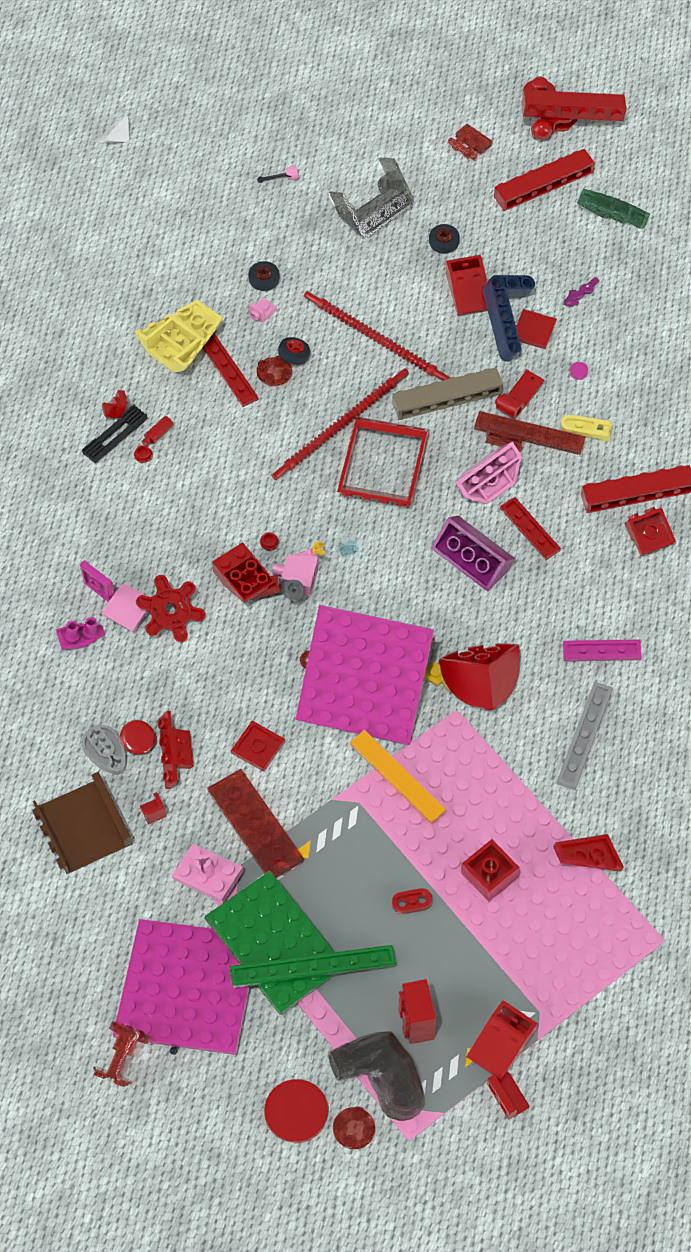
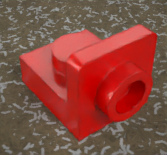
M117 390L115 397L112 398V403H102L105 417L121 418L128 403L125 390Z

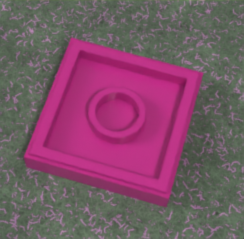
M84 560L80 564L84 584L109 602L115 594L112 581Z

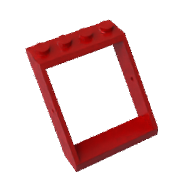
M357 417L337 492L342 493V496L346 497L357 495L363 500L374 498L378 499V502L388 504L389 501L396 502V505L401 507L411 505L430 429ZM360 427L422 438L408 496L345 485Z

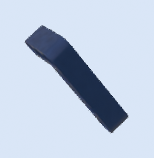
M493 275L482 288L499 356L506 362L511 361L521 351V344L509 298H523L535 287V281L529 275Z

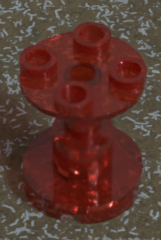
M112 1020L109 1029L118 1033L112 1047L116 1051L108 1070L93 1066L95 1070L94 1075L103 1079L113 1078V1083L125 1087L133 1083L128 1078L120 1075L127 1055L132 1056L137 1042L148 1044L151 1035H145V1032L126 1024L119 1025L118 1021Z

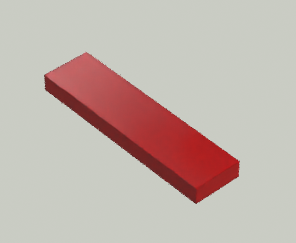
M516 497L500 506L502 512L545 560L561 551L560 546Z

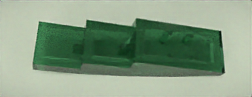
M582 189L577 204L604 219L611 217L621 224L629 222L639 229L645 228L650 213L630 203L587 189Z

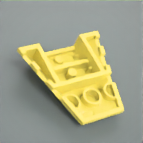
M196 300L178 309L177 313L173 315L168 314L163 317V320L157 323L152 322L147 325V328L143 330L138 329L134 333L148 354L175 373L187 369L223 321V317Z

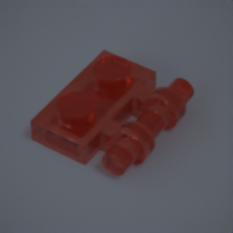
M469 124L464 125L456 132V140L452 137L448 140V143L454 150H459L463 153L464 157L470 158L473 161L478 157L474 153L475 151L482 154L492 146L493 142Z

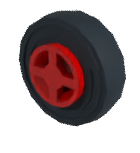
M287 337L280 342L278 355L287 363L303 364L310 356V347L299 338Z

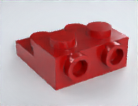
M655 507L649 508L641 516L638 513L627 517L628 521L624 523L631 540H634L640 556L676 542L662 507L658 509Z

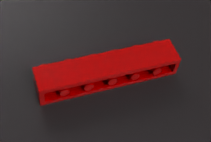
M524 90L521 101L523 117L624 121L627 110L625 94Z
M585 148L574 151L570 155L560 157L556 161L544 164L542 167L530 170L521 176H516L507 182L498 184L494 187V198L503 211L509 210L594 173L595 162Z
M679 465L675 468L659 469L655 472H643L635 476H624L619 479H607L603 482L583 485L581 498L586 514L691 493L690 465Z

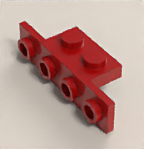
M167 710L158 719V728L160 729L159 744L162 749L161 763L164 770L163 781L165 782V789H171L178 782L176 768L191 769L194 765L190 731L172 728L171 711Z

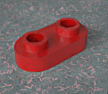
M425 888L398 892L392 898V908L399 914L426 910L432 904V894ZM423 898L426 901L424 903H420L418 900ZM404 902L406 905L401 907L398 904Z

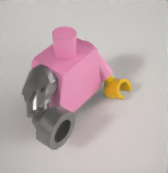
M321 541L315 542L313 547L306 551L288 555L285 565L274 563L272 574L282 576L280 588L287 598L297 600L303 594L311 595L318 569L317 554L320 556L325 554V551L322 549L325 545Z

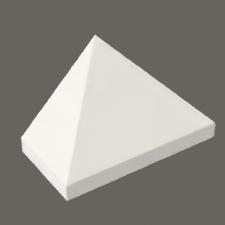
M128 117L117 118L98 142H128Z

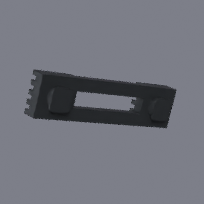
M134 404L100 436L89 442L82 449V453L92 462L97 463L147 419V414H144ZM124 423L129 425L107 445H102V442Z

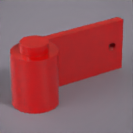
M526 369L508 394L498 395L495 400L496 409L516 419L545 380Z

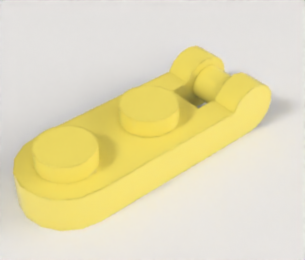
M566 415L561 420V429L564 433L597 438L601 441H610L611 434L609 432L613 426V423L610 421L576 415Z

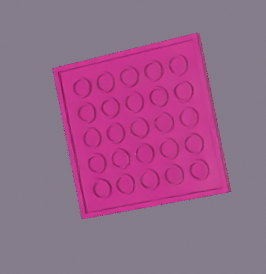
M319 605L295 720L358 734L365 730L371 737L410 745L434 629Z
M139 919L114 1027V1038L231 1055L237 1054L250 986L232 988L229 967L240 964L212 928Z

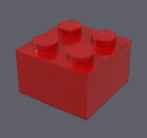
M491 839L462 863L461 873L489 901L518 877L520 867Z

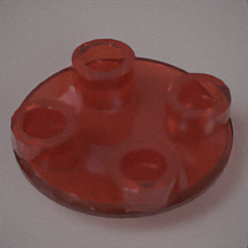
M277 355L276 357L260 360L257 364L256 373L259 380L264 384L280 386L290 380L292 367Z
M362 1107L346 1108L334 1119L333 1134L337 1142L343 1147L352 1150L361 1149L372 1141L375 1135V1123L372 1116Z

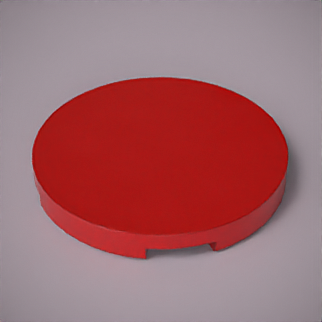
M302 1079L284 1081L278 1084L266 1099L264 1107L266 1124L277 1138L294 1144L310 1141L323 1130L327 1121L328 1105L323 1092L309 1081Z

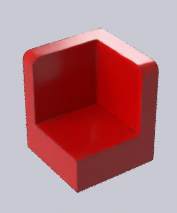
M157 792L153 793L154 800L140 805L148 825L166 817L164 805Z

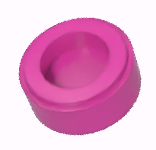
M583 362L573 363L570 367L571 377L576 380L585 379L588 375V366Z

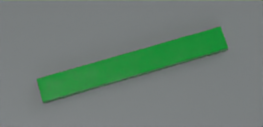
M386 945L233 965L229 967L232 988L395 967L396 961L393 946Z

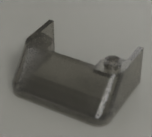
M380 157L378 159L385 172V175L378 180L380 194L359 209L355 210L354 206L348 202L345 193L333 191L328 193L339 217L360 236H371L413 205V196L395 158Z

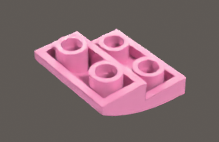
M123 583L101 614L135 633L144 617L147 618L150 612L146 609H140L136 605L137 597L145 594Z

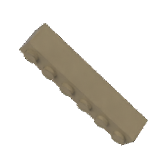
M497 367L487 368L480 372L468 373L464 376L451 377L448 380L436 381L428 385L397 391L392 394V404L398 420H403L503 394V382Z

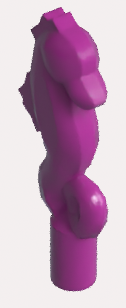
M594 277L587 284H582L578 291L569 290L568 296L564 299V305L568 307L578 305V300L583 298L585 293L590 294L593 292V287L599 283V279Z

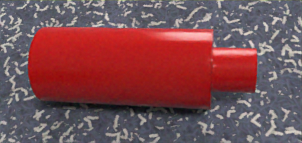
M168 416L161 418L144 434L145 438L141 441L142 444L146 446L150 443L154 444L174 425L172 420Z

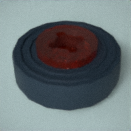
M449 224L437 225L429 233V244L438 253L453 252L460 243L458 230Z
M268 261L257 262L250 267L248 272L249 283L256 290L269 291L278 285L280 279L279 269L275 264Z

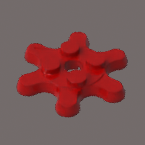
M158 575L154 579V585L157 589L156 594L151 597L140 595L136 599L137 607L148 610L152 615V619L146 625L145 630L148 635L155 636L161 629L168 628L172 631L173 637L177 642H183L188 636L185 630V623L189 620L200 622L205 618L204 610L193 607L189 601L196 587L193 582L186 581L180 588L174 589L169 585L167 577ZM166 605H172L175 608V612L170 614L165 611Z

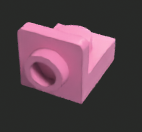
M264 297L256 305L253 303L249 304L251 318L255 321L259 320L261 323H264L277 310V307Z

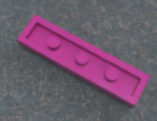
M640 639L563 641L564 661L641 660L642 657Z

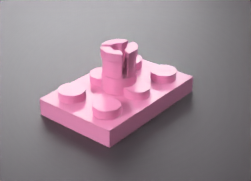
M192 844L172 874V878L181 884L224 903L244 872V868Z

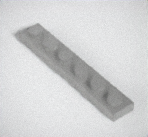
M594 681L557 779L558 785L576 790L613 687Z

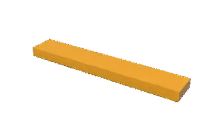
M365 730L350 741V745L431 825L446 812V809Z

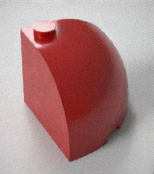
M497 643L495 646L484 648V645L468 647V651L460 652L459 654L458 651L449 653L439 659L442 677L449 690L464 703L485 708V710H494L510 696L516 685L520 669L519 644Z

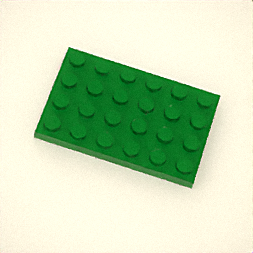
M268 871L205 915L204 918L240 965L334 952L271 871ZM335 975L260 984L257 987L278 1014L281 1015Z

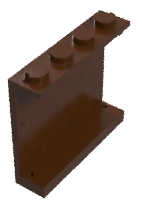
M99 772L91 775L92 782L42 805H37L36 801H33V815L36 821L41 820L42 825L40 829L44 837H49L50 842H48V846L52 854L56 852L58 856L55 859L60 870L64 868L66 874L72 873L133 844L131 836Z

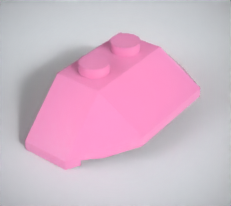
M510 442L466 470L455 483L464 498L488 504L515 484L522 456L514 443Z

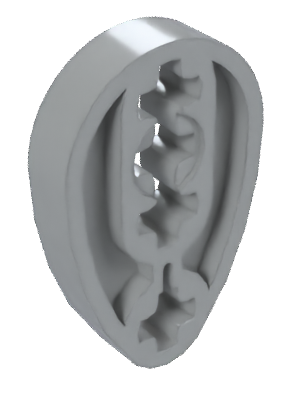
M96 725L88 729L82 738V747L85 755L100 769L114 775L122 774L126 769V756L117 732L107 725ZM92 734H99L100 741L104 742L105 748L109 749L110 753L103 752L102 747L98 745L97 740L92 737ZM113 760L118 764L120 763V768L114 767Z

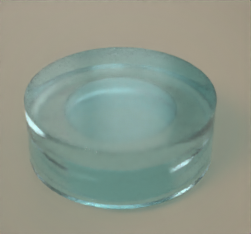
M355 541L343 543L339 546L340 554L348 556L358 551L357 543Z

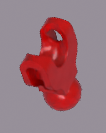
M540 118L533 122L531 132L536 139L545 140L555 132L568 131L578 119Z

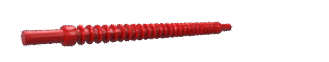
M309 291L305 292L304 297L317 304L319 309L328 312L329 315L332 314L333 317H336L337 320L340 319L341 322L345 321V324H349V327L353 326V329H357V332L361 331V334H365L366 337L369 336V339H373L374 342L377 341L382 347L386 346V349H390V352L398 353V357L402 356V359L415 364V367L419 366V369H423V372L427 371L428 375L435 376L442 381L451 378L439 371L437 366L430 365V362L426 363L425 359L422 360V357L418 358V355H414L413 352L409 353V349L405 350V347L401 348L400 344L397 345V342L393 343V340H389L384 334L376 333L375 329L372 330V327L368 328L367 324L364 325V322L360 323V320H356L355 317L352 318V315H348L347 312L344 313L339 307L336 308L331 302L328 303L326 299H320Z
M404 368L393 378H388L385 383H382V386H378V389L371 392V395H367V398H363V401L356 404V407H352V410L344 413V416L337 419V422H333V425H329V428L318 434V438L314 437V441L311 440L310 444L307 443L306 447L303 446L302 450L298 451L299 453L296 452L295 456L292 455L291 459L288 458L284 461V465L271 474L272 478L277 480L288 470H293L296 465H299V462H303V459L314 453L318 446L321 447L322 443L325 444L326 440L328 441L330 437L334 436L333 434L336 435L337 431H341V428L349 425V422L356 419V416H360V413H364V410L371 407V404H375V401H379V398L386 395V392L394 389L397 383L409 374L408 370Z

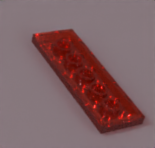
M242 769L235 771L207 788L208 793L264 874L271 871L277 878L304 862L303 856Z

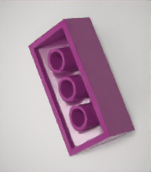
M459 515L448 517L431 546L432 550L487 592L508 572L516 559Z

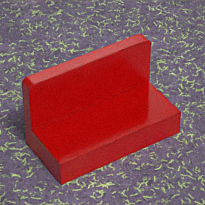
M509 1072L506 1073L501 1081L497 1079L495 1074L487 1078V1085L508 1120L529 1109L528 1102Z

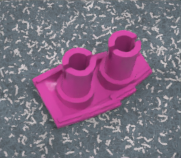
M94 617L87 618L85 624L69 621L66 627L56 629L61 649L85 647L90 643L96 642L97 639L105 636L103 626L97 625V619Z

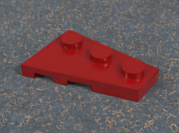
M608 834L555 842L553 846L561 864L622 871L624 868Z

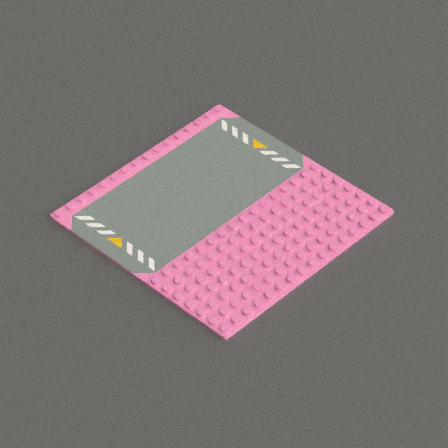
M459 711L452 712L412 741L410 745L405 746L392 756L446 809V812L432 825L389 782L373 769L241 864L244 872L225 900L227 901L265 873L271 871L334 952L386 945L393 946L396 961L395 967L336 974L297 1004L407 1140H412L484 1084L488 1077L492 1076L486 1070L466 1058L502 1000L538 1023L535 1034L521 1052L522 1054L649 955L664 941L663 937L601 869L560 863L553 848L555 842L573 840V838ZM493 839L520 868L518 877L491 900L487 901L463 876L461 865L483 845ZM425 888L432 894V904L426 910L399 914L392 908V898L398 892ZM421 898L418 901L424 903L426 900ZM213 899L218 906L223 904L222 902ZM400 902L398 905L403 907L406 904L404 902ZM427 979L436 1016L434 1040L409 1044V1040L404 1038L402 1030L404 1018H400L398 1012V992L402 991L403 983Z

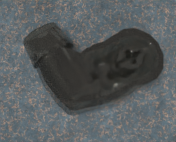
M391 1031L364 1035L328 1052L330 1067L337 1081L359 1077L360 1074L368 1076L377 1094L381 1109L388 1118L398 1121L411 1120L419 1115L424 1108L425 1094L414 1061Z

